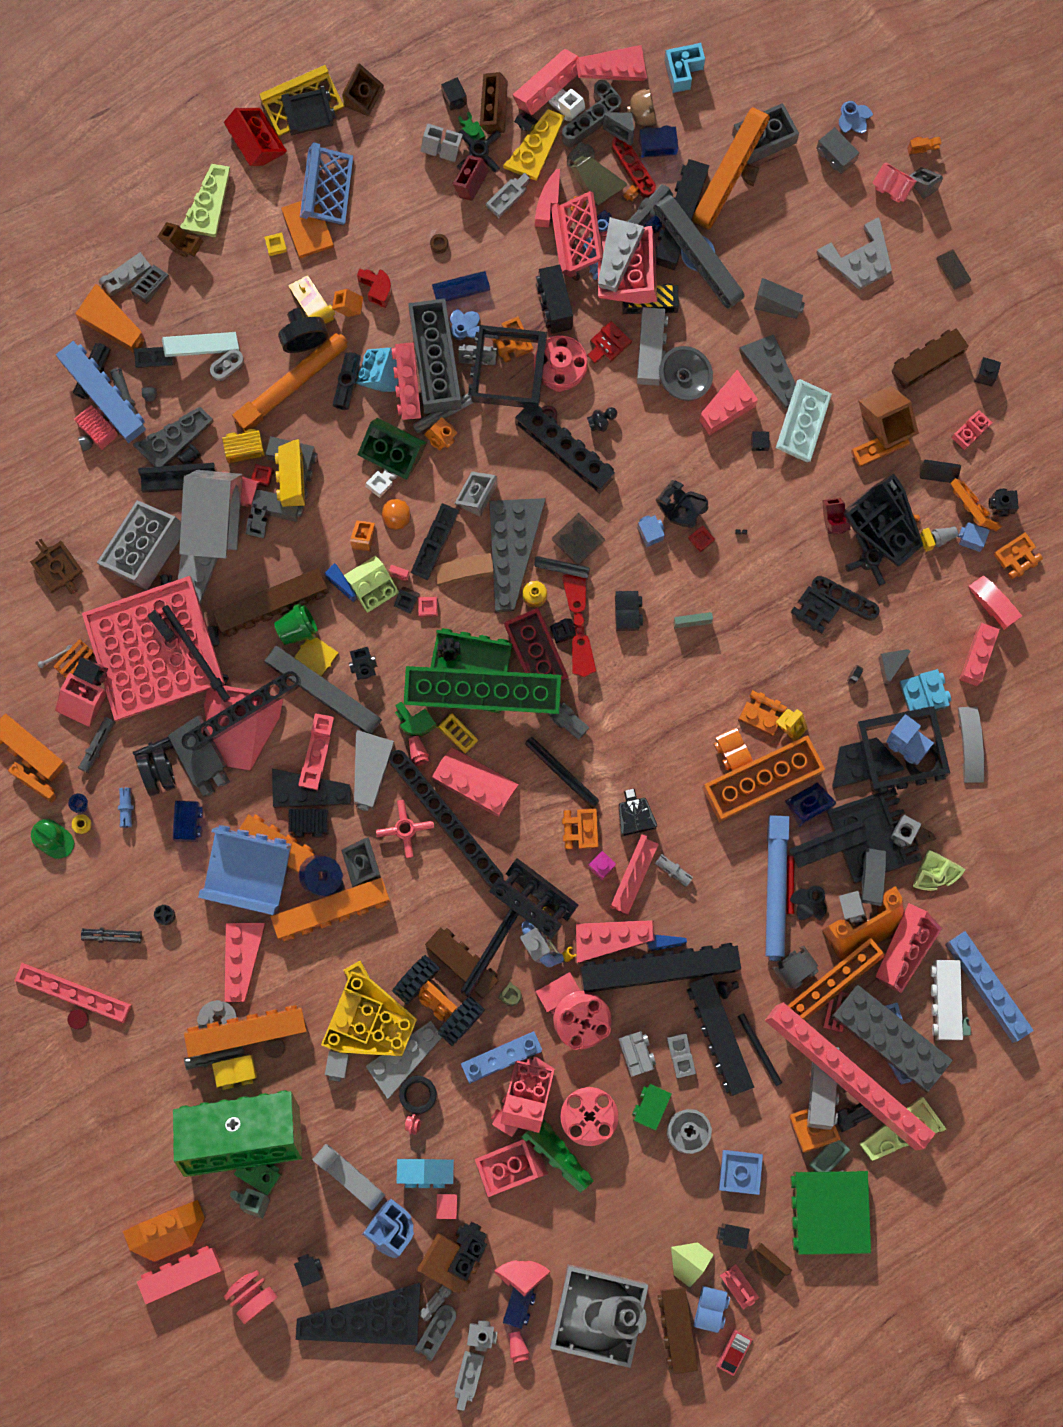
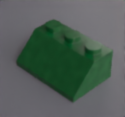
M376 418L370 422L357 455L407 480L419 462L427 442Z

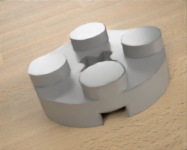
M215 1000L202 1007L197 1017L199 1029L206 1028L208 1023L214 1021L213 1017L215 1015L217 1017L221 1015V1022L225 1024L227 1019L236 1018L237 1013L230 1004Z

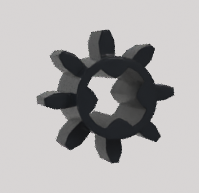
M453 638L443 639L441 644H437L438 657H443L446 662L455 661L457 655H461L460 643L455 642Z

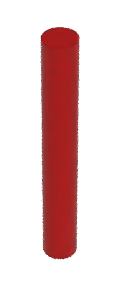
M787 856V915H794V903L790 901L794 893V857Z

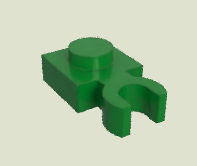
M467 112L468 120L466 121L461 116H458L459 124L463 126L461 129L474 141L486 139L478 121L472 123L470 112Z

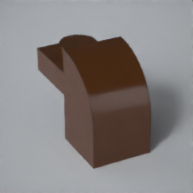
M168 222L165 223L157 236L164 245L183 257H187V255L195 257L204 242L200 237L187 234L179 225Z

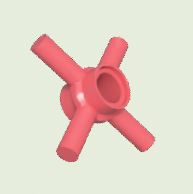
M399 800L397 805L400 820L396 823L395 827L376 830L377 838L397 835L400 839H403L406 858H413L411 838L416 831L435 828L434 821L414 824L413 821L407 819L405 800ZM402 825H409L411 830L408 833L403 834L400 832Z

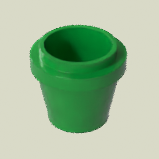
M300 603L274 622L277 634L284 645L307 639L313 640L316 638V633H318L312 614L305 605L302 606Z

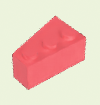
M736 370L700 415L699 421L709 436L757 405V397L738 370Z

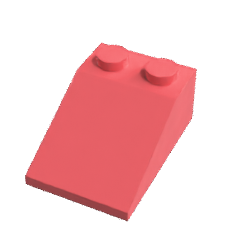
M524 1139L475 1159L488 1197L548 1175L541 1153L539 1154L533 1149L535 1145L530 1140L527 1142Z

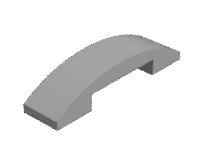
M958 707L964 759L962 764L964 783L984 782V750L978 707Z

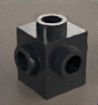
M997 489L988 501L989 509H992V515L1007 517L1010 514H1015L1019 509L1017 490Z
M368 647L350 651L352 662L349 663L351 673H356L357 680L368 679L376 675L374 668L378 666L375 656L371 657Z

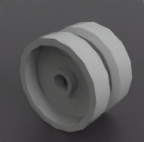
M686 1109L677 1112L670 1118L667 1124L666 1135L668 1141L675 1150L681 1153L693 1154L702 1151L711 1139L712 1128L710 1122L703 1113L697 1110ZM686 1128H691V1135L688 1136L685 1133Z

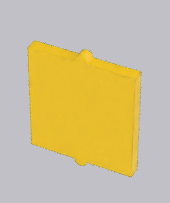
M316 637L313 640L307 639L304 645L300 646L301 649L294 658L322 677L328 667H331V663L339 653Z

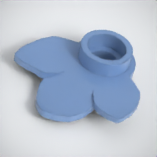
M853 101L845 102L841 107L842 115L839 118V127L843 133H847L850 129L857 133H865L867 128L866 119L873 116V113L865 105H857Z
M456 309L450 317L452 336L456 340H463L466 337L475 338L476 332H479V326H477L480 319L479 314L473 311L463 314L459 309Z

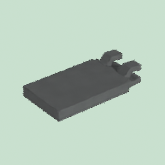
M196 716L169 734L168 737L193 785L198 787L203 796H210L215 792L209 780L213 777L217 786H225L230 781L224 771L227 765L214 740L196 751H190L182 746L181 739L183 735L204 722L201 716ZM207 727L204 729V735L206 737L211 735ZM190 737L187 740L189 747L194 746L196 743L195 737Z

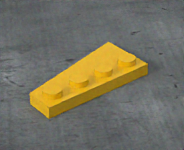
M548 109L536 123L531 133L525 137L519 148L513 152L511 158L505 162L503 168L519 175L525 173L530 179L537 181L563 124L565 115Z

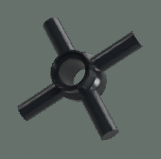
M463 129L458 132L463 134L462 139L470 147L469 155L482 158L495 173L500 170V167L488 156V147L501 137L497 130L485 141H474ZM480 148L484 152L478 154L474 150ZM465 159L457 165L459 171L463 167Z
M856 534L855 536L863 553L859 560L845 565L846 571L850 572L860 567L864 570L871 569L878 585L886 584L878 567L885 556L875 548L870 549L866 540L859 534Z

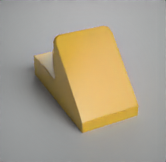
M787 709L776 721L778 726L793 741L798 740L808 729L804 715L798 709L795 712Z

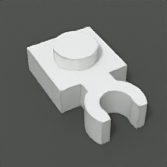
M384 469L383 474L377 471L366 482L365 487L380 498L392 486V481L390 480L396 479L398 475L391 474L386 469Z

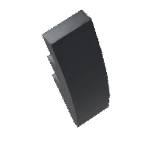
M444 503L441 504L410 573L426 580L429 579L460 510Z

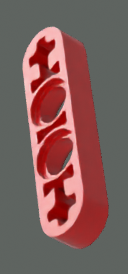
M614 137L611 147L634 186L638 187L639 194L644 198H649L656 190L653 179L632 146ZM617 142H619L620 144L623 143V153L622 148L620 146H617ZM632 156L634 161L627 163L624 161V157ZM634 171H642L643 176L636 178L633 175ZM644 181H645V185L647 186V188H650V187H651L650 192H648V190H645V191H644V187H645L644 184H643Z

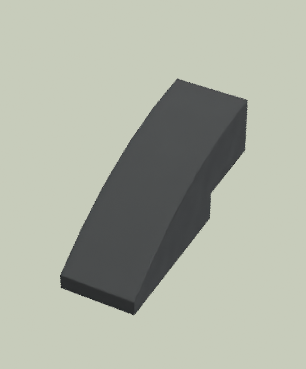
M866 848L863 859L862 903L882 906L886 851Z

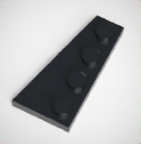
M272 769L274 808L351 805L350 784L321 779L318 790L298 786L301 774Z

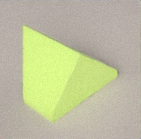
M698 1242L671 1247L674 1276L688 1287H691L704 1272L713 1254Z

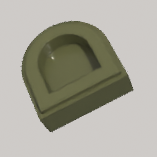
M510 982L498 998L508 1006H515L521 1001L522 994Z

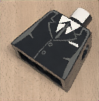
M635 789L624 791L626 802L619 803L620 837L656 829L657 823L647 799H637Z

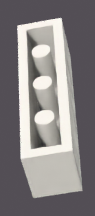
M936 960L930 967L931 977H934V985H931V996H934L931 1012L932 1016H935V1024L932 1025V1035L935 1036L937 1041L963 1040L960 960Z

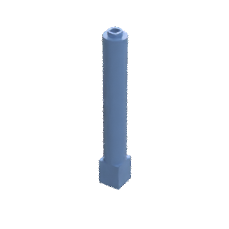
M770 815L768 817L765 956L769 957V961H781V958L785 957L789 816Z

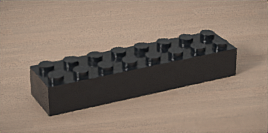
M725 943L715 949L711 945L701 947L700 951L688 948L683 949L678 954H674V951L662 952L661 956L656 957L654 953L645 954L642 959H635V956L624 957L620 962H616L615 959L603 960V964L596 965V961L586 962L580 968L582 991L598 992L736 973L741 970L738 945L733 946L732 943Z

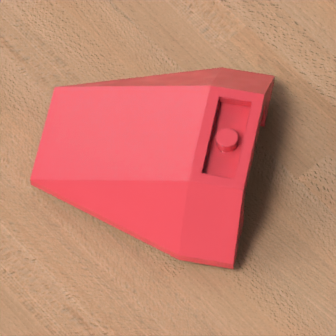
M223 686L230 696V700L227 702L222 700L217 691L213 689L207 690L204 702L206 721L255 690ZM261 696L254 698V705H261L263 698ZM283 698L214 740L227 765L226 767L251 771L280 719ZM241 706L237 710V715L243 716L246 713V708ZM225 716L221 719V726L229 724V717ZM207 727L209 733L212 734V727Z

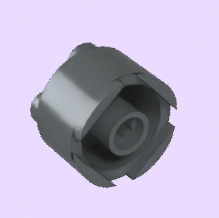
M805 946L799 947L800 952L796 953L794 950L777 963L779 967L774 966L772 968L786 988L796 989L803 984L802 980L807 976L811 978L819 972L817 962Z

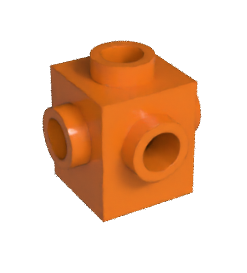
M441 417L424 435L430 440L431 445L440 451L444 446L448 448L455 442L453 437L457 432L452 424Z

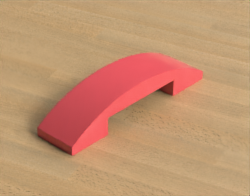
M315 713L299 787L318 790L334 722V717Z

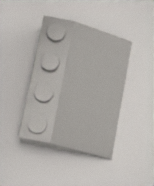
M137 500L97 561V564L147 591L180 540L181 521L173 515Z

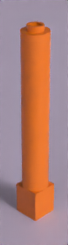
M335 333L254 401H248L232 414L234 422L244 433L246 430L256 427L263 421V417L347 349V339L342 334L338 335Z

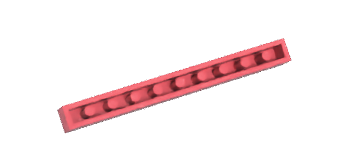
M784 1002L774 1007L764 1021L915 1151L926 1148L936 1134Z

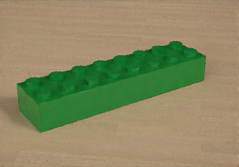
M406 666L403 705L559 714L561 675Z

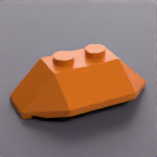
M196 1200L139 1223L123 1231L130 1251L156 1262L193 1246L204 1223L205 1216L199 1201Z

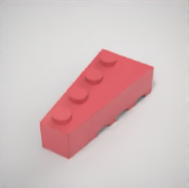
M908 903L875 976L883 985L899 993L903 992L942 930V927L927 911Z

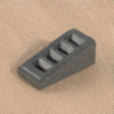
M153 265L130 289L132 295L148 304L169 275ZM156 272L159 275H161V277L158 278L155 275H153V273ZM151 277V278L154 279L156 282L153 283L152 281L149 280V278ZM148 283L152 287L148 288L145 284Z

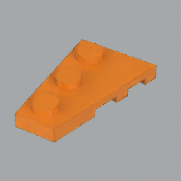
M955 478L950 483L954 488L953 493L963 500L964 508L973 514V520L978 526H984L994 531H998L1002 527L998 521L991 520L989 517L990 511L977 503L979 501L978 497L964 481Z

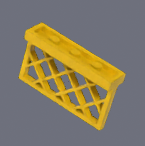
M326 65L259 94L260 101L278 137L290 132L288 126L279 130L277 125L279 118L287 121L286 117L281 115L283 104L280 100H282L281 95L288 93L289 96L298 95L296 94L298 92L302 94L303 90L307 88L314 91L319 90L320 82L327 80L330 85L328 89L330 97L335 98L338 102V105L330 108H333L334 112L344 108ZM273 103L281 105L278 114L270 111L268 105Z

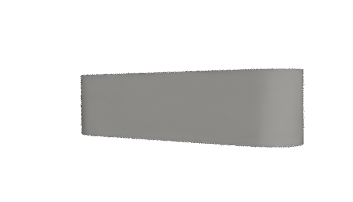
M325 1144L312 1159L372 1211L385 1197V1194L328 1144Z

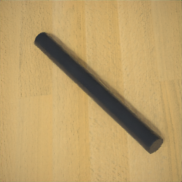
M743 1013L737 1016L775 1086L782 1084L783 1082L746 1015Z

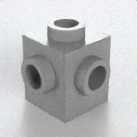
M479 1320L478 1324L470 1323L467 1345L475 1346L477 1351H487V1348H491L492 1344H496L497 1332L494 1331V1326H490L491 1322ZM485 1333L487 1337L485 1339H481L479 1337V1334Z

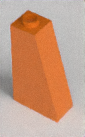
M95 284L75 313L78 321L134 353V349L141 348L144 344L145 338L141 330Z

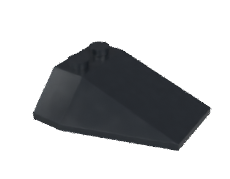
M895 474L888 476L869 488L845 509L844 516L853 530L897 567L923 546L905 489Z

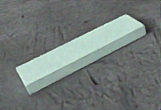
M236 332L162 338L165 357L227 353L233 349L239 350Z

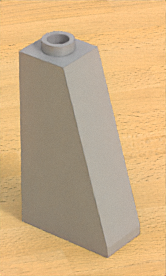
M359 730L356 732L354 802L358 805L357 808L369 811V809L374 810L390 761L389 757L393 752L395 743L392 740Z

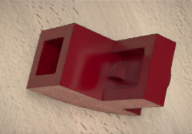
M841 498L822 500L827 533L843 534L851 530L850 524L844 516V501Z

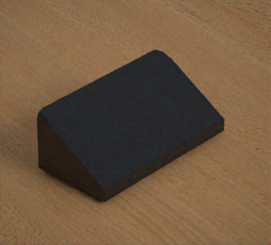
M924 460L920 468V479L951 483L955 478L958 479L961 465Z

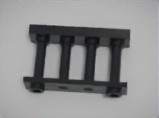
M516 858L506 872L507 880L504 881L499 877L489 892L550 939H553L562 926L558 921L561 918L568 921L579 904ZM514 882L524 888L521 893L512 887ZM530 894L540 900L537 905L527 898ZM545 906H548L556 913L550 916L543 909Z

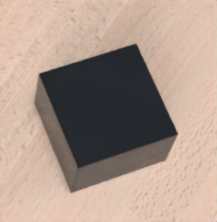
M752 431L751 450L768 451L770 448L769 432Z

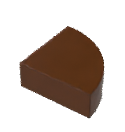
M746 164L741 173L744 181L753 187L759 167Z
M920 827L914 840L917 846H921L936 840L932 832Z

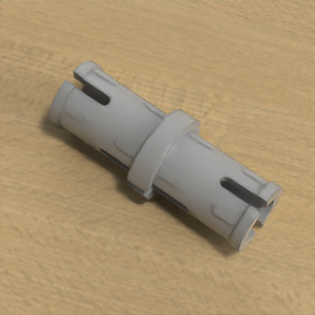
M663 854L655 862V865L667 872L670 878H675L685 887L693 878V876L680 868L678 863H673Z

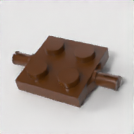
M39 539V542L36 541L35 544L41 552L30 563L51 593L64 586L67 587L71 594H74V591L77 592L78 589L72 581L84 571L64 543L59 541L55 545L47 547L42 539Z

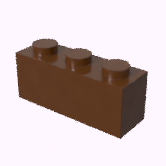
M501 72L483 74L480 127L487 134H493L496 130L499 133L505 132L508 81Z

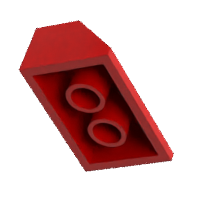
M235 108L224 121L228 132L250 166H263L287 152L261 108Z

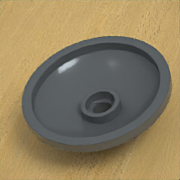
M679 346L668 351L662 358L659 365V378L664 389L671 396L683 401H692L701 398L710 389L713 381V370L709 360L702 352L693 347ZM679 375H682L684 380L680 379Z

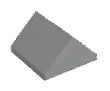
M471 472L454 504L480 517L497 487V476Z

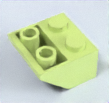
M376 555L344 575L367 613L399 593L384 564Z

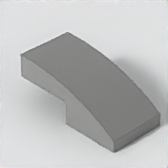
M683 1033L667 1037L676 1078L696 1074L687 1034Z

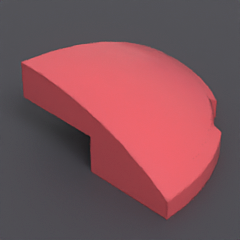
M516 1260L505 1263L494 1271L508 1286L511 1284L524 1297L551 1272L536 1262Z

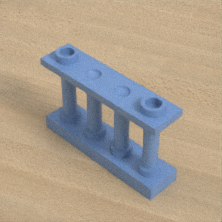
M533 1031L461 1063V1066L469 1084L515 1064L516 1061L525 1060L542 1052V1048Z

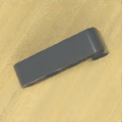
M599 80L594 85L593 97L597 103L563 128L562 142L566 147L577 145L602 127L605 113H620L621 97L606 80ZM615 103L616 106H610L609 104ZM600 113L603 116L598 117L595 114ZM581 124H587L588 126L582 127Z

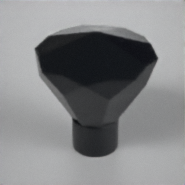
M737 981L731 983L717 982L718 993L723 999L728 998L733 990L739 988Z

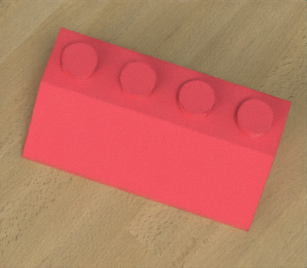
M453 747L441 760L432 776L434 782L498 818L502 815L518 787L517 783Z

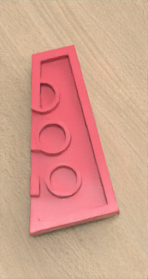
M642 45L578 57L576 60L578 78L645 81L647 79Z
M654 921L576 924L577 963L655 941Z

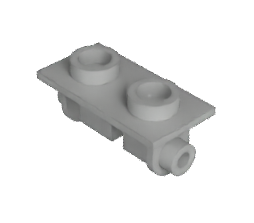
M465 344L459 346V363L475 364L472 356L473 349H476V346ZM484 346L483 365H496L497 348Z

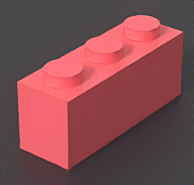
M984 623L978 626L959 679L960 681L974 686H978L982 682L1000 629Z

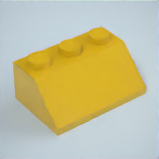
M297 439L279 446L278 453H275L276 465L279 464V471H276V482L280 483V489H277V501H281L282 507L305 506L303 451L300 440Z

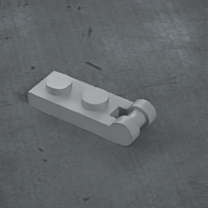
M139 252L108 275L101 277L98 282L102 287L106 288V293L111 297L144 275L151 268V265ZM115 280L117 284L112 285L111 282Z

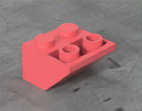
M69 673L60 689L55 711L90 728L107 696L106 691Z

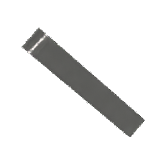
M667 195L653 206L655 214L721 303L730 309L744 299L745 295L741 287L674 197Z
M275 646L264 662L281 675L288 671L295 672L301 679V689L363 732L373 734L381 723L382 719L281 648ZM290 676L288 680L295 684L296 677Z

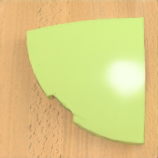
M928 849L916 874L913 887L933 891L937 890L938 886L944 884L949 886L957 881L966 869Z

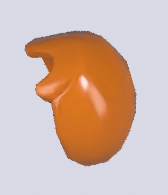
M393 499L384 504L382 520L388 528L394 530L403 529L409 523L410 507L405 501Z

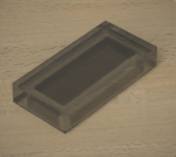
M953 249L937 257L938 264L954 290L970 283L971 278Z

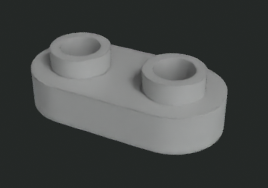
M233 349L216 360L210 367L212 377L217 381H223L236 372L244 364L242 353L239 350ZM233 359H238L236 363H232ZM219 370H223L222 374H217Z

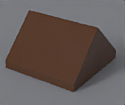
M360 63L356 65L342 93L344 107L369 116L384 85Z

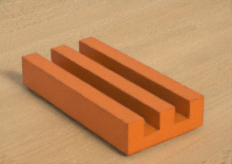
M79 639L53 667L67 678L68 674L65 671L85 650L88 653L83 658L87 659L94 651ZM81 645L82 648L61 669L59 666ZM74 668L69 673L73 674Z

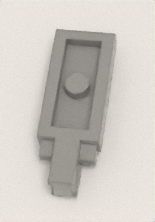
M524 173L518 180L516 178L510 179L486 203V207L500 218L527 190L526 186L530 183V177Z
M468 1351L464 1353L454 1396L459 1398L458 1410L464 1411L466 1402H472L475 1396L484 1360L483 1355Z

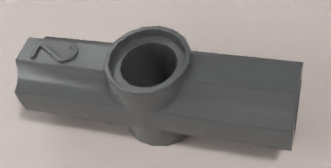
M661 184L649 198L647 197L641 202L637 212L627 222L644 227L650 221L653 222L658 217L654 212L653 206L667 195L673 197L670 188Z
M560 702L559 714L547 713L556 725L567 730L578 741L589 729L565 703Z

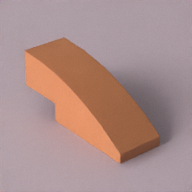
M491 553L462 558L435 566L438 585L475 580V578L494 575Z

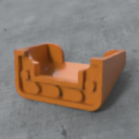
M896 886L883 894L882 906L877 909L879 915L859 927L853 929L848 921L838 920L822 930L836 955L841 960L848 957L870 938L877 944L896 932L904 914L903 900Z

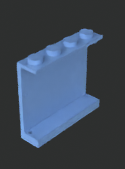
M224 825L213 828L211 832H214L215 836L205 886L199 891L198 898L271 915L278 913L292 844L286 843V840L282 838H275V840L267 839L268 836L264 834L249 835V831L238 829L237 832L232 831L230 827Z

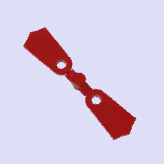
M566 574L562 576L569 609L574 613L576 636L572 640V674L586 677L596 672L590 640L584 634V618L581 613L586 607V578ZM575 603H579L581 606L579 608H575L573 605ZM583 640L585 643L584 645H578V641Z

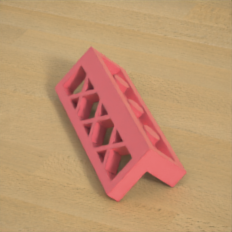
M643 834L639 839L610 908L625 915H628L659 845L646 839L647 836Z

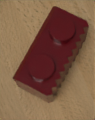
M468 155L462 165L463 167H461L457 174L458 176L454 179L453 186L460 198L473 201L489 170L486 168L487 166L482 158Z

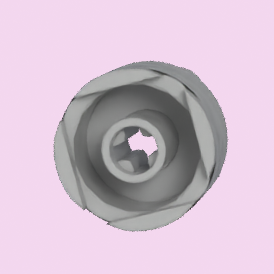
M614 1296L604 1299L598 1316L599 1330L612 1339L635 1338L639 1333H642L646 1325L647 1317L645 1310L640 1305L642 1303L637 1298L631 1296Z

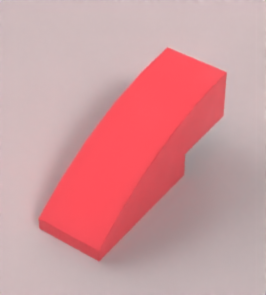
M556 169L541 192L536 208L535 227L549 228L551 205L558 204L560 169Z
M982 576L968 586L991 617L994 616L1004 630L1022 617L1010 600L985 576Z

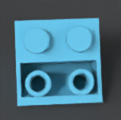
M392 348L368 349L364 355L361 369L358 372L356 384L381 392L396 391L395 386L398 385L399 381L398 378H394V367H397V361L392 358Z

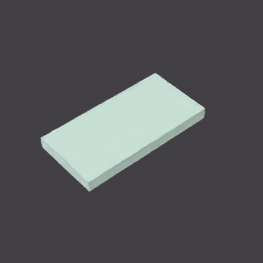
M801 379L797 380L776 449L807 463L810 462L832 394Z

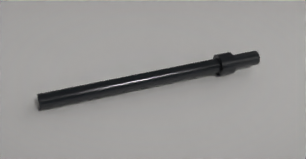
M168 605L162 608L163 612L211 682L210 686L212 689L218 692L224 702L230 700V696L224 689L221 679L215 676Z

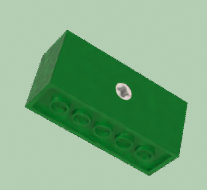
M282 1090L275 1094L263 1093L256 1097L244 1096L236 1100L224 1099L217 1103L205 1102L197 1106H181L178 1109H173L174 1163L184 1177L301 1160L300 1107L293 1093Z

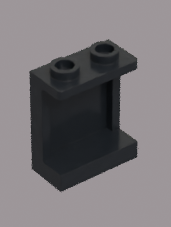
M320 86L319 90L290 97L288 93L281 95L291 135L333 126V119H336L334 109L329 106L331 101L329 90L325 91L324 86Z

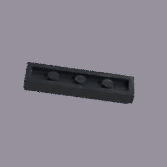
M214 463L138 468V473L141 477V490L143 493L183 490L184 476L196 470L217 472Z
M860 820L793 847L789 851L793 855L797 867L801 868L871 840L864 821Z

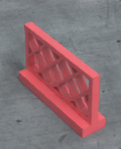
M589 191L562 205L557 203L551 205L559 264L561 265L562 273L571 278L577 275V271L595 264L603 258L594 194ZM588 199L589 203L586 209L584 210L581 208L583 202ZM574 206L575 208L569 217L567 209ZM579 210H582L584 213L578 222L575 220V217ZM589 214L591 215V221L588 226H585L583 223ZM574 221L578 224L573 233H571L570 227ZM583 226L586 228V230L582 238H580L577 235L581 227ZM592 231L594 237L592 238L591 242L589 243V242L586 241V239H587L588 235L590 234V232ZM575 238H577L580 241L576 249L574 250L572 244ZM584 243H586L589 246L583 255L579 252L583 247ZM595 248L597 256L591 259L588 258L592 249ZM579 254L582 256L579 264L575 265V260Z

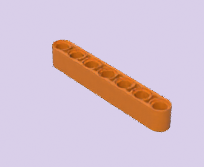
M754 107L749 110L696 208L692 222L708 230L714 225L769 122L770 115Z

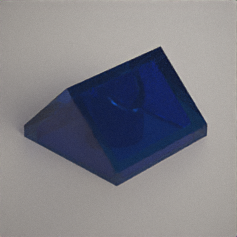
M818 782L785 800L799 827L824 814L836 805V801Z

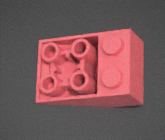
M516 1061L500 1123L539 1133L554 1070Z

